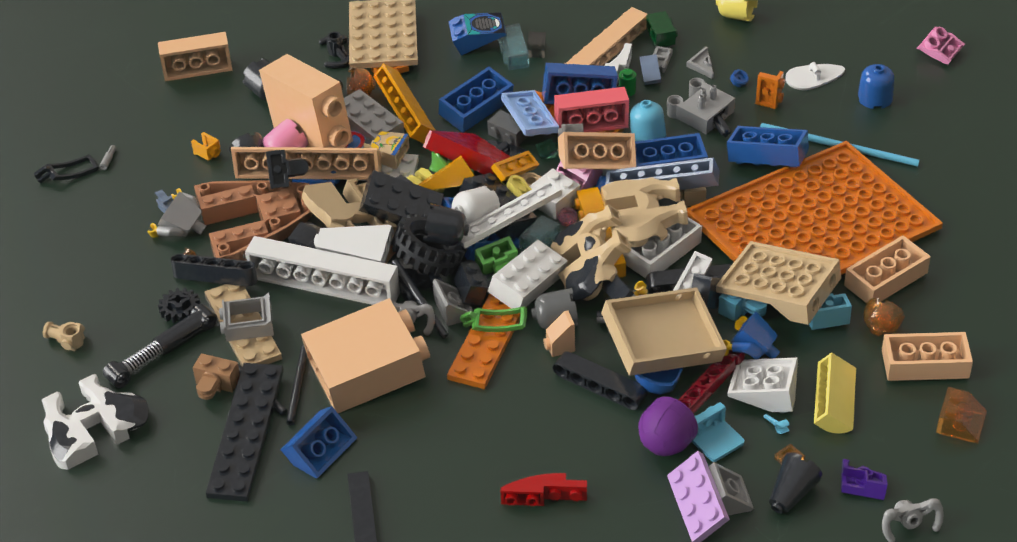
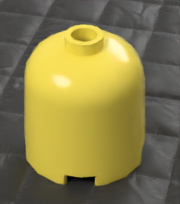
M716 0V5L722 16L748 22L753 20L755 16L752 15L753 9L757 8L758 0Z

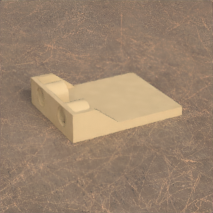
M750 241L718 282L716 292L771 304L788 320L809 325L841 279L840 259Z

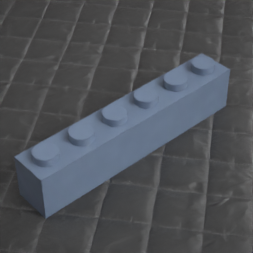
M714 157L607 170L605 185L614 181L640 180L653 177L658 180L667 181L677 178L680 190L719 186L720 170Z

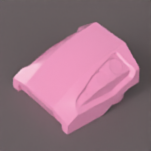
M934 27L917 49L944 64H949L965 43L952 33H948L944 28Z

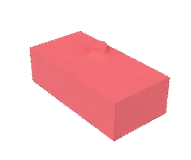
M625 87L554 95V119L559 128H561V124L583 123V132L629 128V98Z

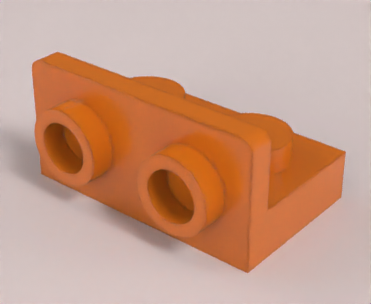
M780 71L777 76L763 72L759 73L755 104L776 109L777 105L782 103L784 97L782 89L785 85L784 72Z

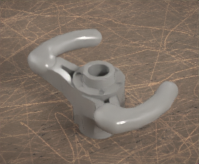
M405 301L403 304L392 302L397 312L406 309L413 323L417 317L426 314L428 321L423 332L426 336L430 335L435 324V314L431 305L422 304L418 306L414 301Z
M932 498L918 504H912L909 500H901L896 503L894 509L891 508L885 511L882 519V530L887 541L895 542V537L890 528L892 520L900 521L907 529H914L920 525L923 516L932 510H935V521L932 530L938 532L944 517L943 506L940 500Z

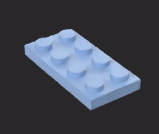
M535 90L502 93L501 100L525 136L558 133L559 125Z

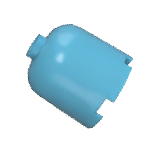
M643 100L631 109L630 128L631 133H635V142L666 137L664 113L658 103Z

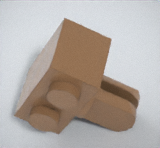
M201 353L193 366L197 394L201 399H212L216 391L220 392L221 390L233 393L240 377L238 362Z

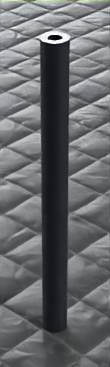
M395 259L392 261L391 264L397 266L399 276L418 304H428L399 260ZM435 315L434 327L441 338L444 339L449 334Z
M304 345L300 349L286 424L290 426L295 423L307 360Z

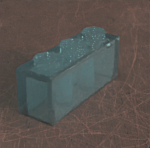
M520 24L505 25L507 35L497 39L498 43H501L500 50L501 54H503L504 64L508 65L509 70L529 68V53Z

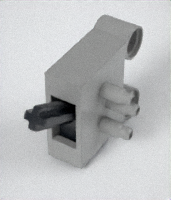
M692 78L689 81V98L685 102H683V98L679 95H671L667 98V115L670 118L678 119L704 134L709 133L715 127L724 137H728L731 134V130L724 120L734 112L735 98L717 89L715 85L711 86L701 78Z

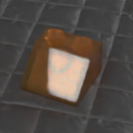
M948 387L936 433L978 444L987 410L970 392Z

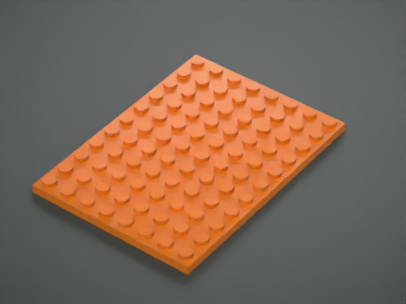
M848 141L804 158L799 167L785 166L687 208L688 217L702 225V232L733 262H735L749 242L753 241L840 259L841 275L846 273V269L902 235L911 242H914L942 229L943 226L942 221Z

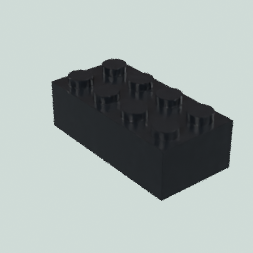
M373 170L367 179L359 211L399 224L402 217H407L409 214L415 217V214L425 217V215H428V212H433V209H430V204L441 206L444 194Z
M492 173L464 178L459 190L460 193L487 186L490 191L494 190L497 194L500 207L518 198ZM530 212L494 233L500 239L508 236L513 239L530 235L537 216Z

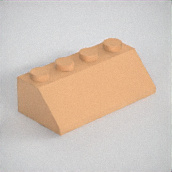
M563 132L558 137L559 157L564 169L615 170L636 167L635 133Z

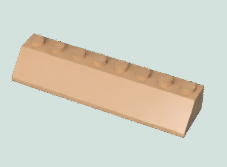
M231 147L235 178L269 179L266 152L285 149L286 159L303 158L309 166L305 175L289 177V179L358 178V180H367L373 170L381 172L382 169L381 152L378 148Z

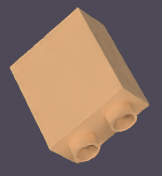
M288 54L259 70L274 128L286 119L293 121L297 125L295 128L298 132L305 134L308 141L307 148H344L353 142L339 81Z
M390 298L301 334L308 360L332 407L337 413L426 377L422 363L423 360L430 358L426 342L421 335L412 338L410 333L414 332L415 328L410 314L406 309L397 312Z

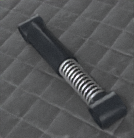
M204 304L195 306L189 316L153 338V343L148 344L139 352L127 358V360L119 363L117 361L109 362L103 369V376L116 388L124 387L130 381L131 374L138 370V367L141 368V366H144L153 358L155 359L158 357V354H167L201 330L212 329L217 323V315Z

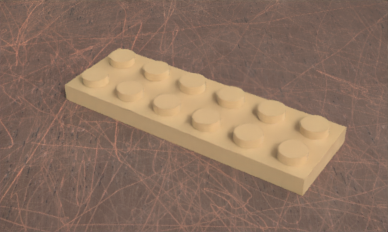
M224 284L204 292L212 311L218 317L219 324L223 322L219 314V308H223L222 300L225 302L251 298L244 286ZM259 312L230 315L231 323L262 319ZM272 336L229 341L242 367L243 363L271 364L282 359V354Z

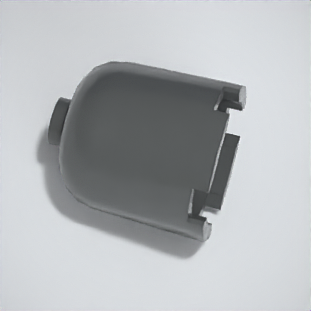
M572 288L541 294L536 298L535 308H531L533 320H537L542 329L546 330L564 311H569L575 327L578 326L577 310L572 297Z

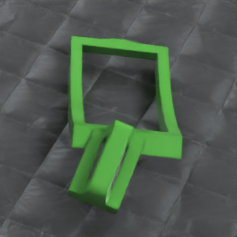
M525 306L503 310L476 308L474 312L469 311L462 314L460 320L463 322L464 327L472 325V330L514 331L525 327L527 308ZM521 313L520 324L495 327L479 325L480 314L511 315Z

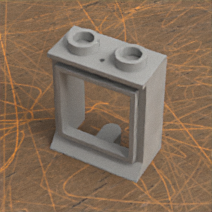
M269 292L264 297L225 302L222 300L223 308H219V314L223 322H220L221 334H225L226 341L274 335ZM262 311L261 320L231 323L230 315Z

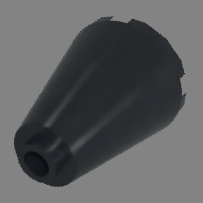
M790 452L782 460L769 499L771 509L776 513L789 512L821 481L823 474L820 468L811 460H808V462L802 460V455Z

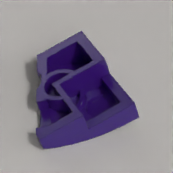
M843 459L841 492L884 500L888 485L887 476L880 472L872 471L865 466L859 468L849 465L850 460Z

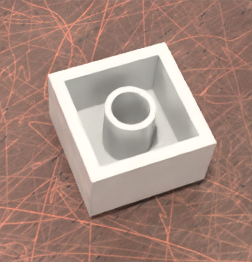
M551 169L529 187L534 189L553 179L561 188L563 195L538 208L556 220L574 206L576 191L580 190V184L555 169Z

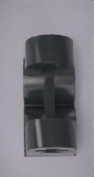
M404 268L417 288H430L434 293L433 280L437 279L443 282L440 275L434 276L431 272L425 274L424 270L419 268L418 270ZM398 274L400 293L406 301L417 303Z

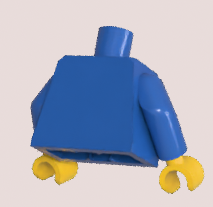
M757 312L748 319L742 316L735 321L734 328L739 331L731 340L732 344L728 340H723L727 348L725 355H728L729 350H732V352L746 353L754 359H759L765 353L770 359H773L780 353L772 345L777 338V334Z

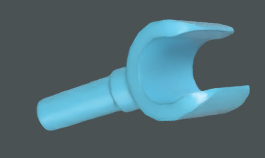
M768 414L764 415V418L775 426L778 434L790 431L787 428L789 426L787 419L778 421Z

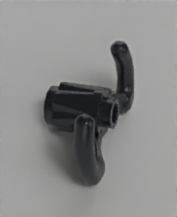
M337 31L330 32L326 37L319 40L320 45L327 43L330 55L338 56L342 60L339 62L326 61L324 63L326 68H341L349 65V54L344 47L347 37Z

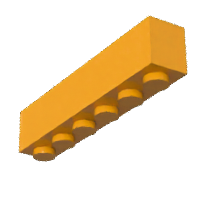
M383 63L374 74V79L398 118L403 122L410 138L424 144L429 130L436 131L399 71Z
M598 187L576 191L574 206L576 210H579V221L588 213H598L604 210L605 207ZM610 227L606 230V242L612 238ZM623 253L614 264L619 277L626 276V261Z

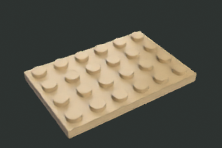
M415 0L349 2L350 69L381 67L383 63L390 67L418 65Z

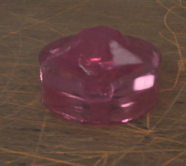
M564 207L558 214V220L564 226L572 225L578 218L577 212L570 207Z

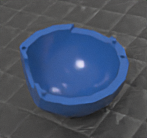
M683 368L635 375V379L650 393H670L676 387Z

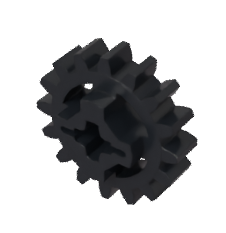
M176 288L175 292L169 290L168 295L163 294V299H159L158 309L161 318L165 317L166 322L172 320V324H175L176 321H181L189 316L193 308L201 304L198 294H194L193 290L187 292V288H184L182 291Z

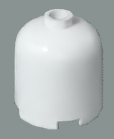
M482 186L458 193L452 201V208L462 211L466 216V224L469 225L500 208V203L494 190L490 191L487 186Z

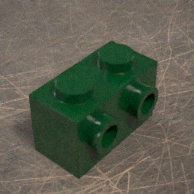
M666 11L647 14L646 29L655 47L675 45L678 31L673 26L672 18L668 16Z

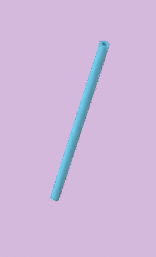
M761 123V126H760V127H766V128H782V129H787V128H783V127H779V126H774V125H770V124H766V123ZM808 134V141L828 146L842 143V141ZM851 144L862 154L916 167L919 165L920 160Z

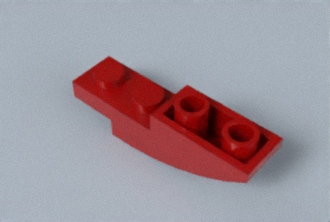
M550 473L526 477L501 487V504L544 506V499L587 501V480H566V473Z

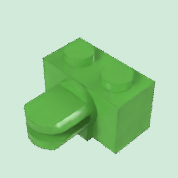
M510 236L475 249V262L479 265L482 274L485 275L492 272L494 274L518 256V250Z

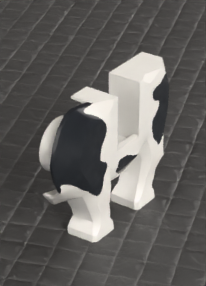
M96 374L79 381L81 393L89 403L80 406L71 415L63 414L65 405L60 392H55L43 398L42 403L46 412L43 423L45 431L49 436L50 450L57 466L61 469L69 470L98 455L95 441L86 429L100 422L117 445L130 439L128 431L135 430L147 423L149 408L146 400L134 393H115L108 388L102 387Z

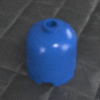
M873 64L863 70L858 97L859 102L865 107L873 109L874 106H882V108H885L892 103L895 77L889 67L882 64Z

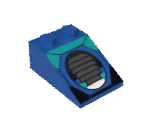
M501 12L463 14L449 21L452 42L460 55L507 35Z

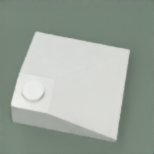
M797 357L743 360L741 364L736 365L729 386L728 397L770 412H792L796 396Z

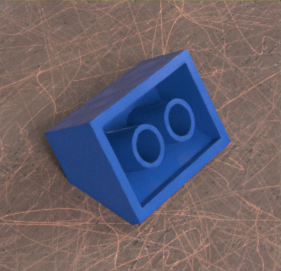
M331 406L320 410L280 450L293 466L314 478H318L357 439V436Z

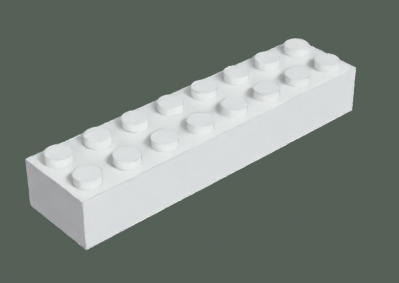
M257 236L253 237L245 251L247 261L255 263L257 280L371 305L389 298L392 302H396L400 294L398 268L395 265Z

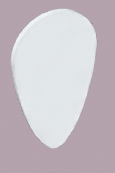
M812 62L810 65L790 69L786 73V82L790 87L797 90H811L838 79L845 72V68L839 65L816 64Z

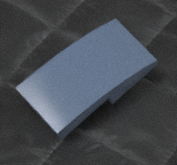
M657 55L640 57L644 85L661 83Z

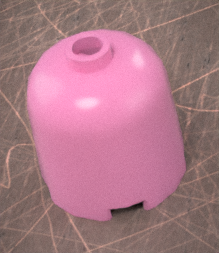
M286 119L264 137L263 146L306 148L308 141L303 132L300 134L295 128L297 125L293 121Z

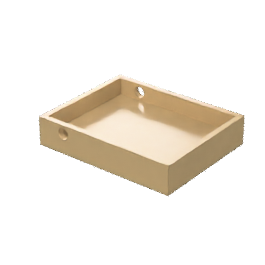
M697 287L605 301L601 314L629 376L721 362L727 348Z

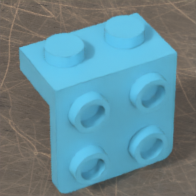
M721 402L708 407L706 411L699 415H695L698 432L692 443L712 462H716L742 447L745 441L725 421L726 407Z

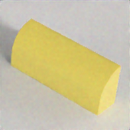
M832 352L818 362L814 424L825 431L840 434L853 430L856 368Z

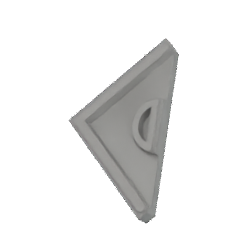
M705 46L687 61L686 67L713 79L712 63L708 47Z

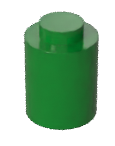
M627 68L619 72V87H625L628 96L636 93V72Z

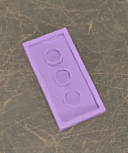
M697 451L667 475L692 542L703 541L730 520L703 453Z

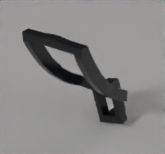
M88 154L68 162L47 164L34 173V177L38 179L39 183L44 182L49 177L52 180L75 179L97 171L99 166L93 157ZM90 160L93 167L81 172L66 175H57L54 170L70 167Z

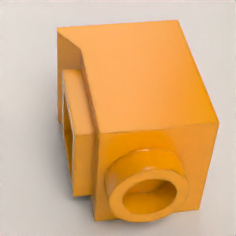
M205 132L201 133L203 145L194 139L191 141L194 155H199L208 161L213 157H218L221 152L219 140Z

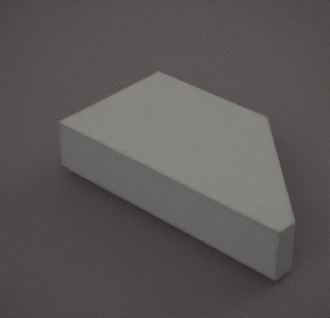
M656 46L653 55H657L659 69L665 73L673 54V49Z

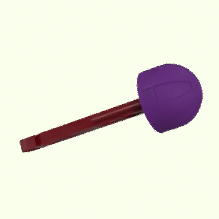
M729 350V354L725 355L721 362L713 363L679 400L672 397L657 398L644 411L639 421L638 429L643 445L659 456H670L683 451L696 437L698 432V424L694 413L736 369V365L742 363L745 359V353Z

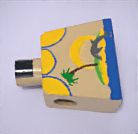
M381 131L375 140L366 138L364 148H378L381 152L382 165L397 169L409 149L408 134Z

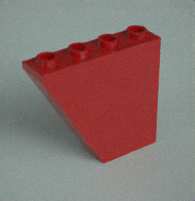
M429 130L423 145L424 148L439 153L450 160H455L462 156L470 169L482 174L492 173L495 176L496 174L491 169L492 165L510 158L509 155L474 133Z

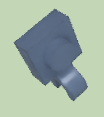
M163 190L155 192L156 196H158L156 201L158 208L165 213L173 198L172 195L168 197Z

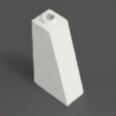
M391 225L320 228L319 234L315 235L314 245L319 250L385 263L394 230Z

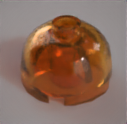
M350 67L348 72L351 75L347 77L346 81L347 96L359 89L370 96L376 86L370 72L365 68Z
M879 298L870 299L865 306L863 317L871 333L881 336L897 331L905 316H902L903 310L890 301L886 300L885 303L879 302Z

